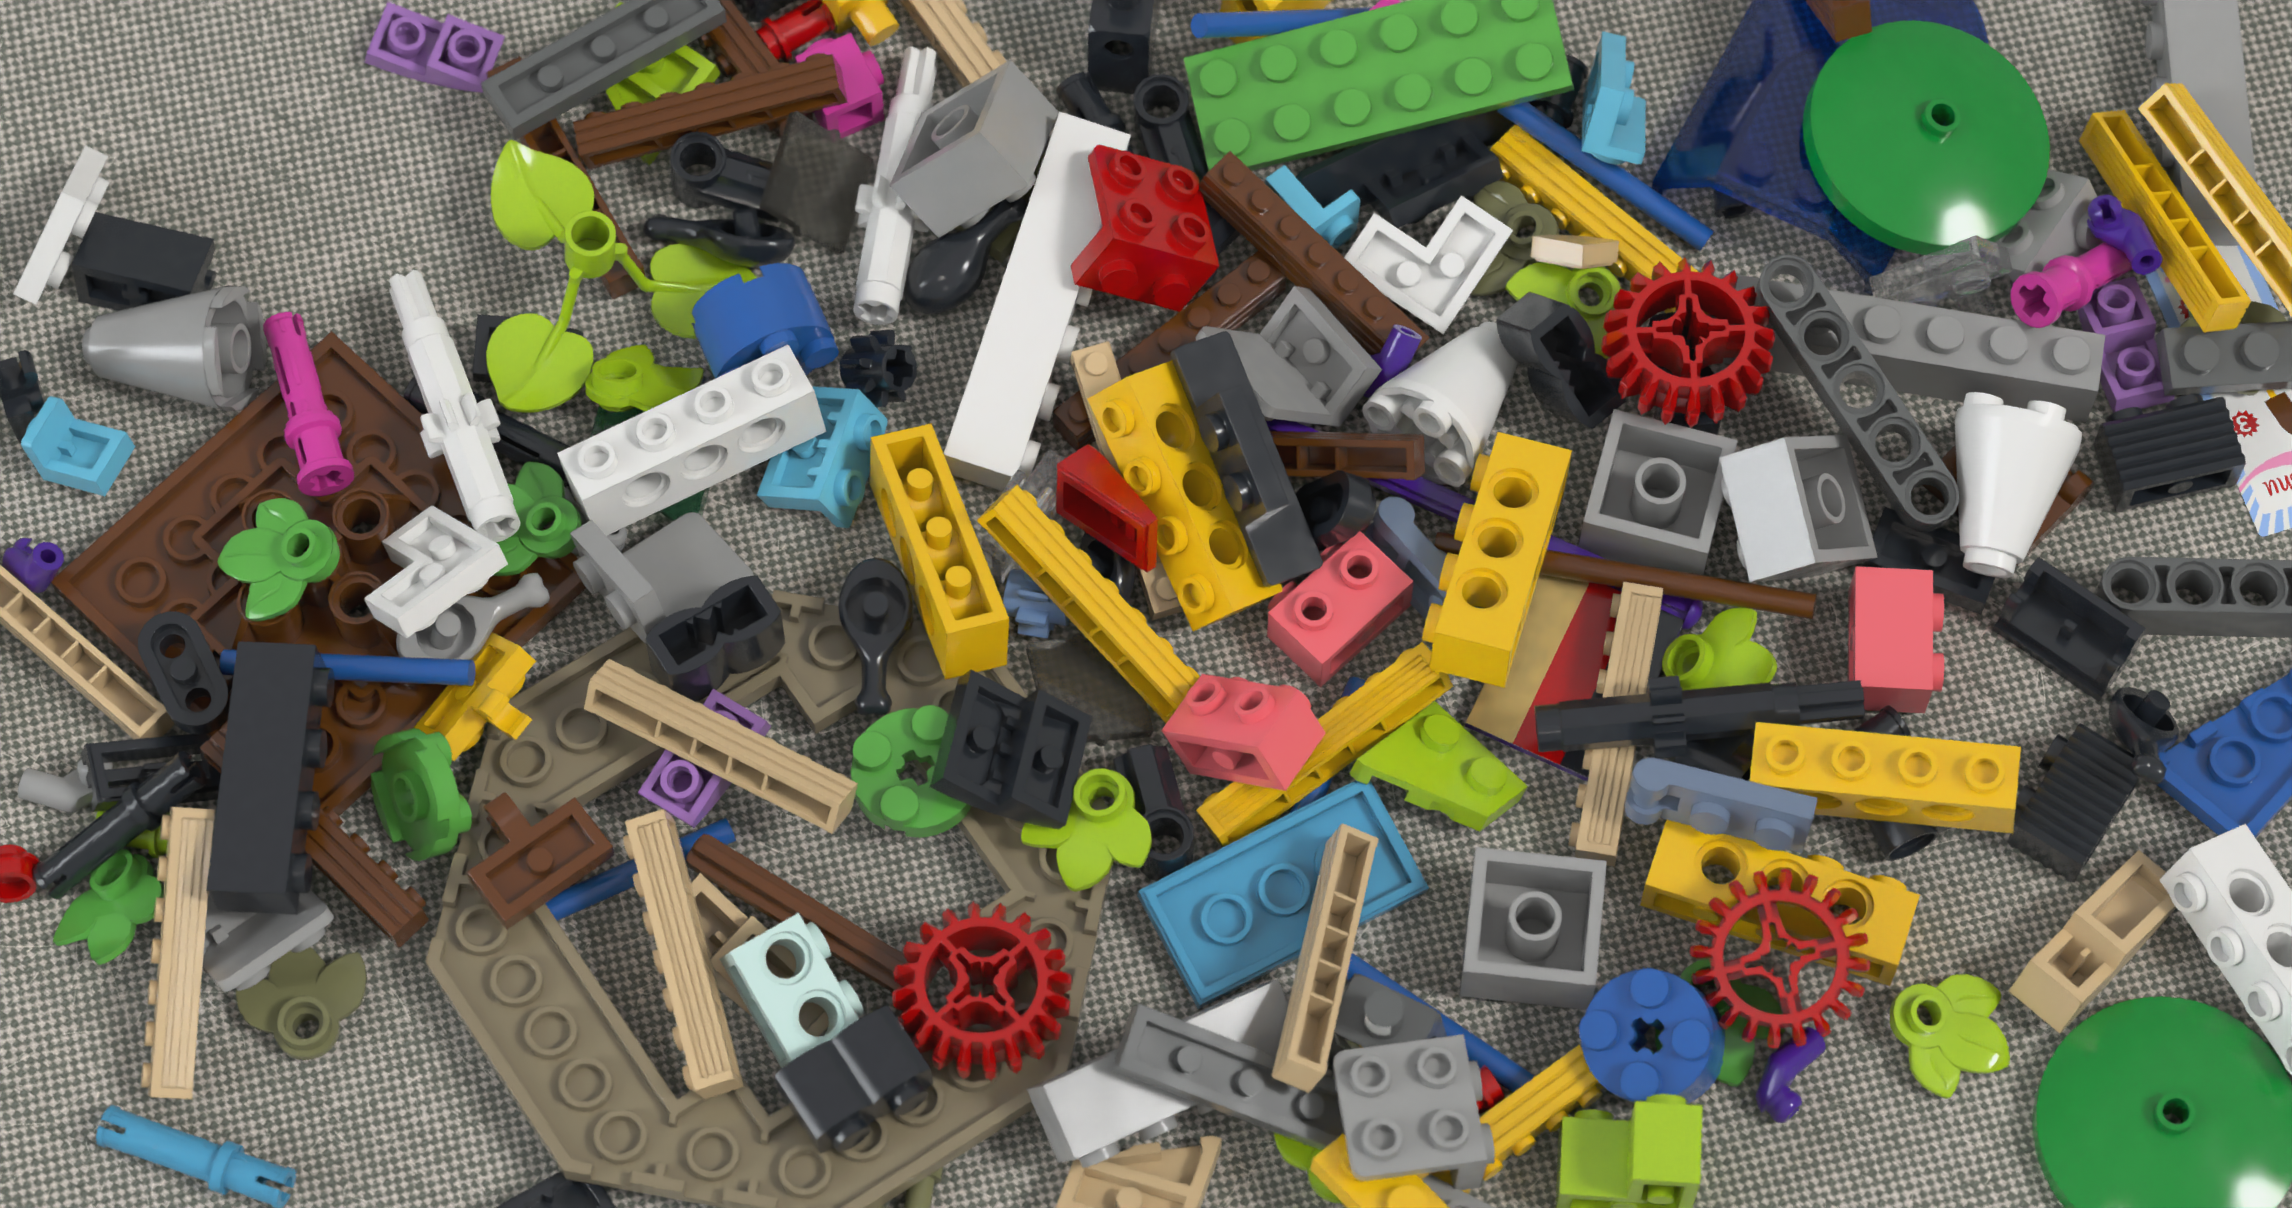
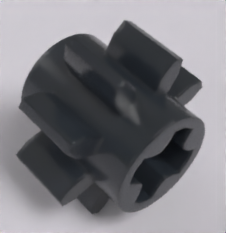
M894 330L871 331L869 335L852 336L850 338L852 348L844 353L839 363L840 376L845 388L859 389L877 408L886 407L889 402H905L907 400L905 390L912 386L917 377V364L911 351V345L895 344Z

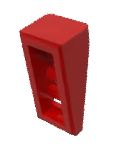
M1088 444L1057 463L1056 513L1141 570L1148 573L1154 569L1157 557L1158 518L1109 461L1096 448Z

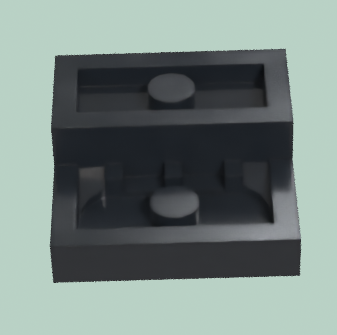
M971 669L957 681L930 788L999 816L1037 826L1061 829L1067 823L1073 791L1077 782L1093 716L1041 689H1037L1025 698Z

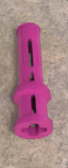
M2104 242L2078 257L2067 255L2056 257L2044 266L2042 272L2032 271L2021 275L2012 285L2010 292L2011 304L2022 322L2030 327L2043 328L2053 324L2060 317L2062 311L2072 312L2084 307L2091 300L2094 290L2128 273L2133 268L2124 252Z
M292 312L275 314L264 322L263 331L270 347L275 372L288 412L289 421L284 429L286 444L295 450L300 471L297 474L298 488L303 494L309 496L331 495L343 490L354 480L353 466L348 460L343 458L338 440L342 432L341 423L332 411L327 410L317 370L306 338L307 335L302 316L298 313L292 316Z

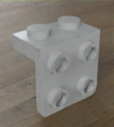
M2048 169L2045 183L2036 202L2018 225L2006 236L1980 250L1954 256L1936 257L2008 274L2013 283L2025 273L2032 271L2042 272L2044 266L2056 257L2062 255L2078 257L2104 243L2094 237L2087 226V220H2091L2088 216L2087 208L2090 202L2097 197L2089 178Z
M1293 287L1260 334L1203 326L1195 337L1197 341L1223 331L1230 333L1265 421L1280 419L1296 421L1305 426L1321 424L1340 427L1382 371L1379 365L1309 288Z
M695 512L684 514L624 553L620 552L592 520L570 533L580 556L579 559L573 562V566L585 587L593 595L599 592L604 597L605 603L617 623L624 630L631 627L645 644V639L649 632L664 618L684 609L702 607L708 597L726 583L738 578L754 576L752 570L704 518Z
M311 890L308 893H300L297 915L218 911L208 894L202 969L223 992L231 991L234 988L238 991L248 989L266 977L270 971L269 965L290 950L293 953L301 952L317 943L326 932L324 927L331 923L334 915L328 906Z
M1464 1034L1340 1051L1335 1055L1332 1066L1350 1169L1356 1179L1370 1181L1450 1170L1454 1189L1468 1190L1481 1187L1486 1165L1494 1163V1143L1489 1124L1480 1123L1476 1101L1482 1100L1481 1075L1477 1061L1469 1062Z

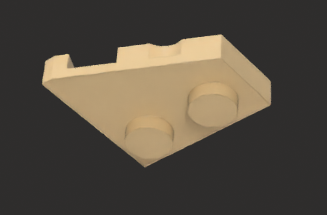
M1204 1136L1200 1137V1145L1165 1150H1161L1160 1142L1133 1145L1125 1151H1120V1153L1086 1168L1082 1167L1079 1158L1073 1160L1056 1208H1201L1221 1152L1222 1138Z

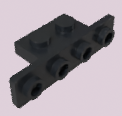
M1497 110L1357 144L1298 172L1296 178L1323 209L1349 190H1353L1360 198V207L1370 204L1387 222L1396 228H1400L1404 225L1414 224L1423 220L1429 213L1458 200L1460 196L1464 198L1472 197L1479 193L1483 187L1504 178L1498 157L1487 147L1499 141L1515 123L1501 115Z
M1223 331L1177 347L1171 352L1172 362L1198 423L1202 440L1209 450L1222 482L1226 499L1235 514L1263 585L1269 588L1319 569L1323 564L1322 558L1230 333Z

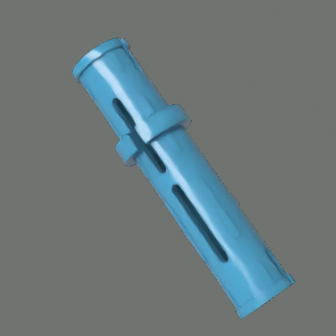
M110 1105L101 1120L125 1128L126 1132L120 1134L98 1126L96 1133V1143L98 1146L109 1147L176 1170L185 1175L207 1181L208 1188L217 1193L225 1195L232 1190L267 1203L273 1208H283L291 1194L267 1186L266 1182L272 1180L294 1188L296 1170L245 1154L242 1145L231 1141H226L223 1145H219L207 1139L122 1110L116 1105Z

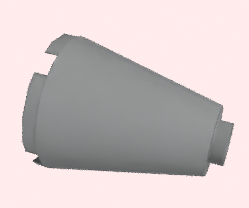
M228 285L98 316L92 326L84 333L82 341L83 356L98 377L224 411H240L257 398L260 388H249L253 370L265 371L267 355L262 310L258 302L246 301L244 295L250 292L245 286Z

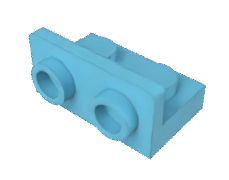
M1602 31L1583 94L1582 151L1591 153L1595 158L1609 164H1623L1625 162L1642 164L1645 154L1646 101L1643 98L1634 96V90L1630 89L1635 63L1626 60L1625 36Z
M812 386L826 432L770 458L757 496L770 508L821 511L836 527L849 528L857 507L863 500L865 485L870 474V437L885 434L888 421L859 389Z

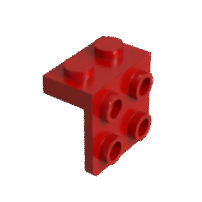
M1096 145L1088 155V162L1103 227L1070 265L1074 285L1180 312L1219 267L1203 194L1199 190V178L1190 169L1179 165L1147 158L1129 151Z

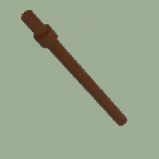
M1438 531L1434 546L1446 554L1449 552L1459 555L1463 542L1454 540L1455 534ZM1547 550L1540 571L1542 575L1621 588L1623 587V582L1663 588V595L1751 608L1813 619L1817 594L1554 550Z

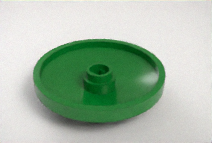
M1916 20L1896 21L1872 27V32L1850 38L1832 54L1817 75L1807 96L1804 108L1803 139L1806 154L1815 178L1825 195L1837 210L1860 230L1878 241L1906 252L1930 256H1954L1980 250L1997 242L2015 228L2034 205L2047 177L2050 159L2049 134L2041 106L2029 84L2019 71L1993 47L1973 35L1947 25Z
M2164 996L2142 997L2111 1005L2082 1021L2066 1036L2050 1058L2040 1079L2032 1114L2034 1147L2044 1177L2064 1208H2277L2292 1183V1082L2272 1049L2253 1030L2238 1019L2213 1006L2194 1000ZM2172 1113L2181 1120V1123L2173 1124L2164 1115Z

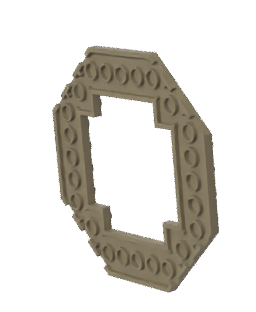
M774 590L773 594L770 595L781 610L785 636L784 646L775 657L764 665L748 672L730 674L716 691L745 708L782 686L811 729L817 734L856 710L855 700L862 689L860 655L843 630L838 606L825 604L824 598ZM913 614L906 633L890 654L887 663L886 690L892 700L889 713L902 709H919L922 706L934 705L944 709L949 715L957 681L961 676L945 680L923 621L914 620ZM629 627L512 697L509 703L532 719L516 740L505 735L491 723L488 724L486 746L480 768L476 769L468 799L472 814L471 828L469 831L462 833L457 853L454 852L442 897V912L435 938L432 937L425 962L431 976L566 1179L719 1208H879L1034 1109L1027 1089L1070 1070L1112 867L1098 884L1081 891H1071L1065 885L1060 875L1056 858L1057 849L1024 845L1021 841L1024 822L999 816L972 806L965 818L957 825L1006 892V894L982 908L981 917L991 918L993 909L999 903L1006 907V922L1012 923L1018 915L1026 912L1031 917L1029 934L1046 927L1051 933L1052 941L1048 949L1061 948L1063 950L1065 965L1060 971L1071 975L1072 989L1063 994L1064 997L1070 1000V1013L1067 1017L1055 1018L1061 1024V1035L1057 1041L1041 1038L1045 1054L1040 1060L1030 1057L1023 1051L1020 1053L1022 1070L1018 1074L1013 1073L1005 1061L996 1063V1077L990 1081L985 1078L983 1065L973 1064L971 1074L963 1079L958 1076L956 1059L953 1058L946 1067L938 1070L933 1066L932 1061L935 1048L922 1053L921 1055L931 1068L933 1084L926 1089L928 1096L924 1102L905 1115L896 1117L891 1112L877 1118L869 1125L871 1128L870 1134L858 1145L843 1152H838L833 1148L820 1154L788 1105L769 1116L743 1077L744 1087L708 1099L702 1098L693 1089L677 1099L547 905H542L506 930L471 884L467 871L506 845L487 822L486 818L489 815L484 810L486 804L502 793L506 792L528 823L534 826L574 797L581 806H584L660 759L665 751L664 748L584 709L589 681L608 659L629 667L635 672L659 683L651 670L647 645ZM1006 666L977 672L1025 698L1027 697ZM707 697L697 702L704 704ZM912 760L928 782L927 770L932 766L927 762L920 763L918 760ZM1081 769L1079 770L1077 780L1084 774ZM1101 797L1097 798L1092 804V808L1095 810L1109 808ZM993 950L969 951L974 956L982 958L998 953V951ZM1028 970L1018 976V986L1009 994L1015 1001V1011L1021 1017L1029 1009L1037 991L1035 981ZM978 984L970 990L973 997L978 998L980 991L982 998L991 995L994 997L992 985L986 984L984 991L982 984ZM978 1024L972 1025L964 1031L987 1033L996 1030L988 1025ZM907 1033L912 1040L915 1033Z

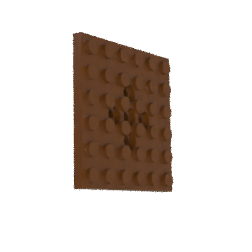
M332 331L310 351L327 410L332 411L341 423L342 432L338 438L343 458L352 464L354 470V480L349 486L341 491L325 496H309L299 490L297 474L300 471L295 450L291 449L285 441L284 429L289 419L277 379L52 580L51 584L54 590L154 687L155 685L138 650V637L143 626L151 618L169 611L184 613L196 621L219 668L221 652L224 649L237 650L238 641L316 645L319 652L323 654L400 657L396 649V638L398 635L396 631L375 619L372 613L360 618L348 616V613L359 605L368 607L364 598L404 569L391 561L382 541L431 505L473 529L444 454L431 459L428 456L420 434L424 430L420 420L422 414ZM275 498L293 500L303 507L308 519L318 520L334 532L340 550L338 565L326 579L316 583H307L301 599L294 608L272 619L250 621L246 617V603L250 583L238 581L223 572L218 566V557L223 547L233 536L244 530L257 528L256 511L259 503ZM362 522L369 525H377L375 529L368 533L358 534L352 532L353 528ZM309 545L304 549L301 555H303L308 550ZM570 552L566 556L556 559L538 557L528 568L519 574L509 576L492 575L481 589L467 595L481 598L493 597L515 587L524 575L538 573L543 580V585L549 592V602L542 607L524 608L500 621L492 631L522 648L580 595L586 587L573 566V562L578 558ZM181 643L172 644L167 648L165 657L176 658L180 656L185 649V645ZM223 675L232 692L234 675ZM335 680L331 707H322L320 729H325L327 734L326 762L323 769L315 768L312 791L319 793L320 809L322 810L327 805L340 816L371 787V773L382 770L384 753L373 756L378 740L385 735L413 728L448 685ZM203 696L195 699L191 704L190 710L194 712L205 710L210 705L211 698ZM228 719L221 727L206 734L211 738L228 722Z

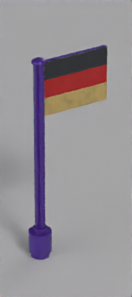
M1280 419L1266 421L1269 431L1319 432L1296 421ZM1419 477L1416 480L1366 478L1370 485L1396 497L1403 498L1407 502L1455 523L1458 521L1463 503L1475 505L1476 502L1423 477ZM1551 535L1547 550L1605 559ZM1539 574L1506 686L1502 688L1484 683L1465 723V727L1587 782L1589 770L1582 769L1585 750L1563 752V750L1538 751L1534 706L1558 704L1559 701L1603 698V694L1596 693L1600 669L1608 670L1610 656L1603 655L1607 631H1615L1617 618L1610 617L1613 594H1621L1622 588ZM1663 595L1649 678L1660 676L1663 670L1662 661L1664 653L1668 646L1678 638L1681 629L1688 630L1698 623L1703 613V601Z

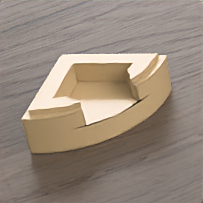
M1573 235L1532 236L1531 257L1535 258V261L1578 269L1610 266L1612 263L1617 262L1619 241Z

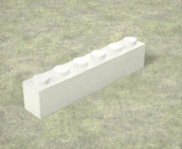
M1059 112L944 451V456L952 475L1003 492L1016 485L1018 476L1027 479L1031 478L1042 444L1031 440L1037 419L1050 421L1061 386L1050 381L1057 361L1066 364L1070 362L1071 352L1074 350L1080 328L1069 325L1075 306L1078 304L1088 307L1094 290L1074 285L1070 266L1103 227L1088 155L1096 145H1104L1127 151L1131 137L1130 134Z

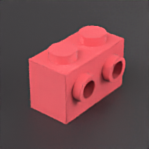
M1361 531L1345 544L1341 542L1326 548L1320 554L1323 564L1319 569L1313 571L1299 585L1294 581L1286 584L1282 588V592L1276 594L1268 605L1267 637L1320 687L1329 681L1411 606L1414 581Z
M1855 567L1848 590V681L1861 680V687H1863L1864 710L1880 711L1889 705L1897 712L1925 713L1932 691H1942L1944 654L1933 653V632H1941L1943 628L1944 595L1933 593V570Z
M1201 674L1161 730L1190 774L1283 791L1287 790L1326 734L1311 710L1309 699L1298 689L1289 685L1274 686L1250 682L1241 677L1225 678Z

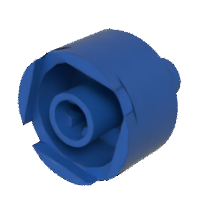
M787 263L759 266L763 277L744 283L740 273L712 287L696 302L692 310L695 320L692 326L715 379L786 345H789L805 375H808L816 368L831 363L837 358L839 350L834 341V336L803 269Z
M1644 968L1619 975L1597 992L1590 1002L1584 1017L1581 1019L1579 1037L1586 1063L1601 1085L1613 1094L1632 1103H1635V1101L1646 1102V1098L1651 1095L1671 1094L1685 1098L1687 1104L1702 1096L1713 1085L1719 1076L1723 1064L1722 1059L1726 1037L1725 1029L1719 1025L1721 1015L1717 1007H1711L1707 1003L1706 995L1701 990L1680 977L1665 971ZM1652 1026L1660 1031L1663 1030L1659 1035V1040L1663 1047L1657 1053L1646 1047L1643 1048L1648 1042L1645 1033Z

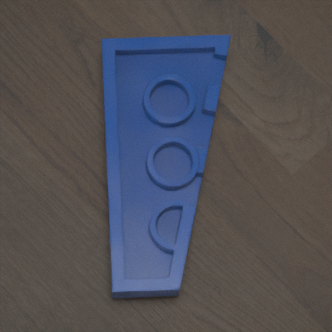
M2292 669L2286 676L2265 689L2260 688L2241 700L2237 707L2213 722L2210 720L2189 733L2187 738L2166 752L2159 753L2160 760L2164 763L2167 771L2163 782L2156 785L2218 836L2246 824L2256 838L2292 799Z

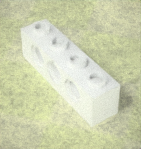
M786 345L557 454L572 494L587 522L592 520L607 536L825 433L826 428L815 391L789 345Z
M2243 824L2190 848L2159 881L2170 895L2175 907L2181 911L2206 948L2211 960L2219 967L2243 1002L2248 1014L2255 1020L2273 1046L2286 1070L2292 1075V891L2247 825Z

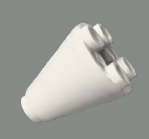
M1484 322L1479 327L1470 328L1379 387L1364 404L1363 415L1369 422L1372 433L1424 434L1425 474L1420 477L1440 485L1461 486L1473 473L1479 453L1482 454L1518 362L1504 348L1498 334L1497 324L1494 322Z
M1969 392L1965 396L1964 405L1957 409L1955 417L1960 550L1965 553L1963 567L1986 576L2009 578L2014 576L2016 564L2024 561L2080 450L2082 432L2076 425L2064 421L2066 409L2060 405L2046 401H2029L2027 409L2003 405L2004 401L1994 395Z

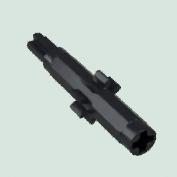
M1679 675L1648 678V694L1559 701L1558 704L1534 706L1539 752L1558 750L1568 752L1652 744L1654 756L1658 759L1686 756V741L1755 735L1756 722L1800 726L1801 724L1865 718L1863 687H1861V680L1796 686L1795 682L1771 684L1769 682L1682 690Z

